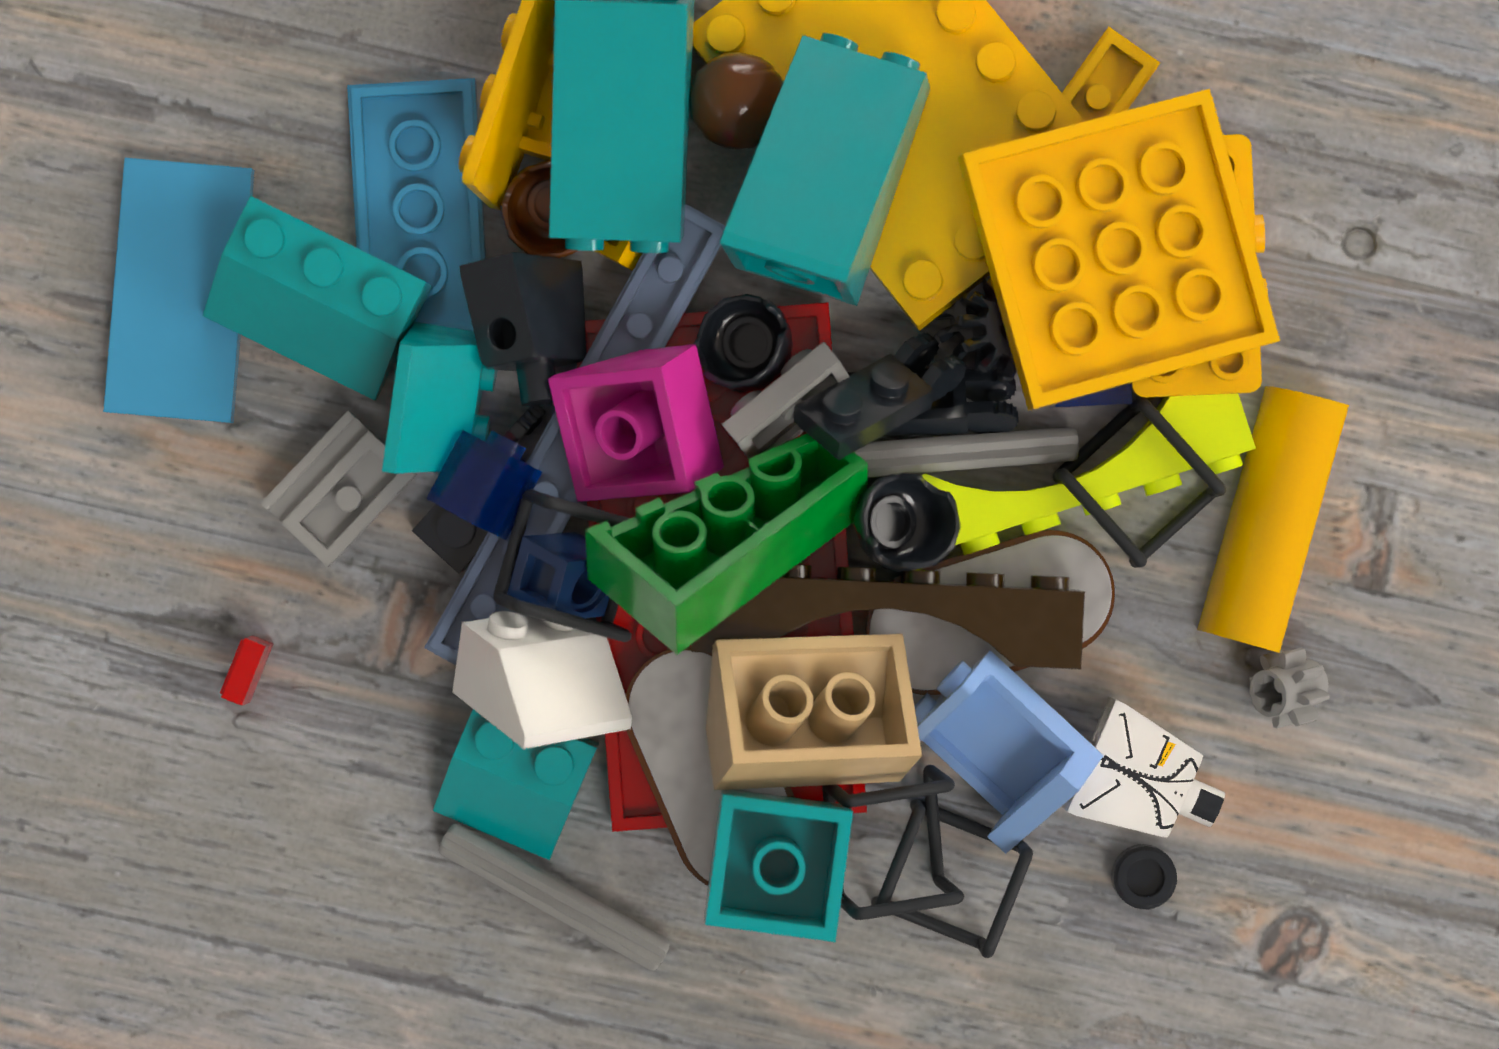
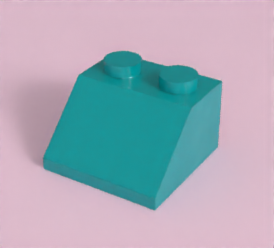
M415 322L401 341L382 472L396 474L466 471L474 452L484 454L489 433L490 416L479 414L483 390L494 391L498 370L486 369L481 363L474 331Z
M473 709L453 754L433 811L550 860L599 742L585 737L523 749Z

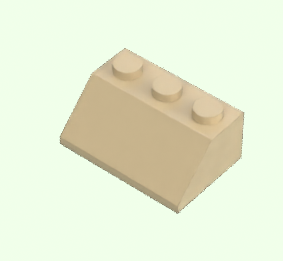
M903 634L716 640L712 651L706 720V735L714 790L900 782L922 756Z

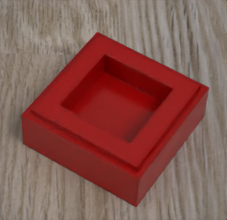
M254 635L241 639L221 688V698L241 706L251 702L274 643Z

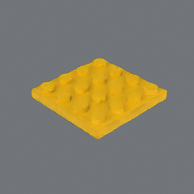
M1210 88L963 153L957 157L1028 411L1280 341Z

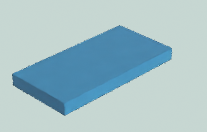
M476 79L347 85L356 248L432 286L415 322L474 331L459 266L486 259L483 201L462 182L463 173L459 171V157L465 140L469 135H475L479 126Z
M124 157L103 412L234 423L241 335L202 315L221 254L250 195L253 196L254 169Z

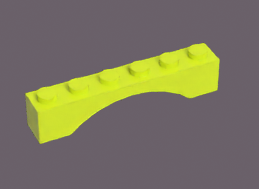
M1239 394L1163 397L1156 407L1161 415L1215 474L1243 466L1240 454L1256 449ZM1148 419L1143 427L1120 450L1091 470L1074 477L1103 510H1107L1122 504L1118 493L1141 485L1146 496L1181 486L1183 484L1179 473L1193 468ZM921 474L934 487L948 491L954 497L961 523L955 545H961L964 555L1000 544L997 532L1020 524L1024 535L1061 524L1057 512L1082 505L1062 482L1026 491L992 492L955 485L928 474ZM1083 507L1085 516L1091 515V514Z

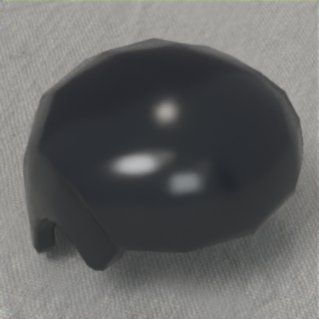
M751 294L723 298L704 315L697 339L694 342L704 371L703 375L711 382L739 393L764 389L782 376L781 371L784 365L791 359L793 347L791 329L783 312L770 300Z
M915 473L890 474L877 479L860 495L853 524L864 553L879 565L899 572L936 566L954 550L961 528L956 501L952 494L934 487L922 475Z

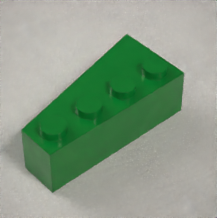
M808 434L802 435L749 458V467L729 476L720 477L718 473H714L696 481L695 491L665 504H663L660 498L635 508V517L611 527L607 521H604L586 529L588 580L678 655L854 522L860 495L867 489L868 463L855 452L838 460Z

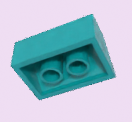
M250 195L221 254L202 316L376 401L398 358L399 345L415 323L432 286Z

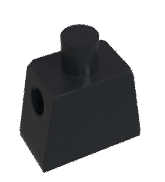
M511 252L460 265V276L481 363L486 369L517 372L521 406H540L554 403L548 378L556 374L555 368L582 362L587 354L582 261Z

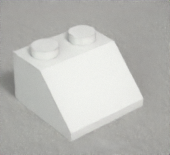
M508 611L494 612L486 619L462 622L452 692L523 749L631 729L633 717L607 637Z

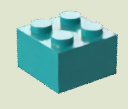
M734 789L721 790L704 911L705 925L836 942L853 810L839 803Z

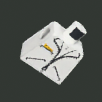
M1109 697L1090 740V743L1104 756L1081 789L1061 807L1075 816L1166 838L1169 836L1178 814L1211 827L1220 812L1225 792L1194 779L1202 762L1203 755L1125 703Z

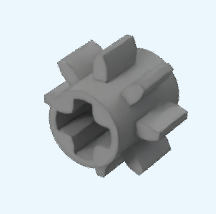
M1302 647L1286 652L1280 650V653L1271 652L1261 655L1260 662L1264 670L1249 677L1251 682L1250 697L1254 708L1262 715L1272 717L1273 727L1276 729L1291 724L1300 726L1317 721L1319 717L1314 706L1322 703L1324 700H1328L1330 697L1328 694V678L1323 665L1312 659H1306V651Z

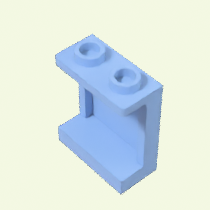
M991 650L971 668L963 660L957 664L937 686L936 689L942 695L936 701L927 693L914 705L920 742L923 741L1002 814L987 837L1005 854L1081 789L1104 756Z

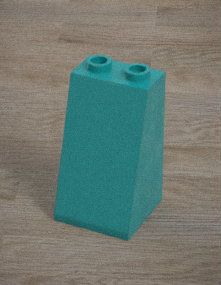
M555 0L549 238H565L566 249L597 251L604 249V240L630 241V251L666 253L669 252V242L681 243L684 237L694 0Z
M823 33L820 40L802 35L724 229L720 245L737 269L857 306L930 91V84L927 74L919 71L920 64L907 56L893 52H883L882 58L879 59L857 52L859 48L857 43L839 35Z

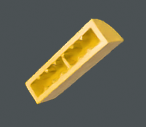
M1265 386L1252 432L1256 449L1246 453L1197 630L1280 653L1349 405L1298 391Z

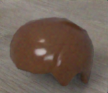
M727 52L713 57L697 71L691 85V119L704 137L716 145L727 149L755 148L759 145L784 82L780 74L775 71L774 66L761 57L742 52Z
M547 159L523 168L513 178L501 202V215L508 238L525 254L562 258L578 250L566 249L565 238H549L551 160Z

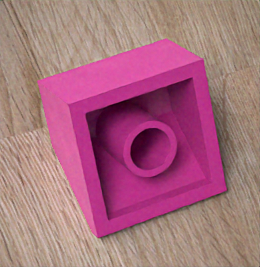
M696 344L638 350L555 374L548 378L577 502L691 492L695 489L696 481L717 473L724 468Z

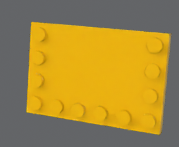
M722 0L693 24V49L705 64L713 57L727 52L747 53L761 57L772 64L784 82L802 35L820 40L823 33H830L857 43L859 45L857 52L881 59L883 52H893L912 58L920 64L919 71L927 74L930 91L870 266L872 273L920 331L961 299L966 292L979 285L984 277L990 275L957 157L963 153L1085 122V120L986 0Z

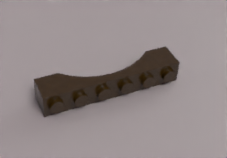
M797 564L691 644V652L712 653L713 644L716 640L780 638L814 620L854 610L894 609L927 614L958 625L989 643L1016 667L1081 669L1085 591L1069 589L1070 577L1031 575L1030 587L1005 586V574L966 572V585L940 583L941 571H903L901 582L876 581V568L837 567V579L811 578L812 565Z

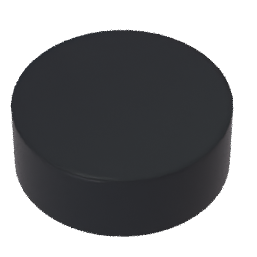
M1137 844L1128 847L1118 855L1112 867L1111 879L1116 893L1125 903L1137 909L1147 910L1157 908L1169 900L1176 888L1177 872L1171 858L1161 849L1149 844Z

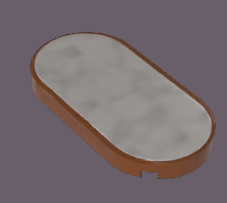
M1042 530L1029 535L1018 536L1002 541L998 545L970 554L951 557L940 561L936 566L921 569L941 571L940 583L966 585V572L1005 574V586L1030 587L1031 575L1070 577L1069 589L1085 591L1082 649L1090 645L1103 632L1114 608L1115 586L1106 560L1088 541L1065 531ZM902 574L893 578L891 581L901 582ZM873 609L869 612L865 635L903 634L911 688L914 694L926 695L928 693L929 695H941L936 689L937 686L957 664L963 660L971 668L989 650L1013 672L1029 668L1016 667L986 641L958 625L930 615L894 609Z
M688 646L678 655L671 649L662 651L646 661L636 672L625 695L633 717L631 729L626 731L683 863L693 876L708 886L721 790H714L706 735L712 653L691 652V647ZM791 787L734 789L795 798Z

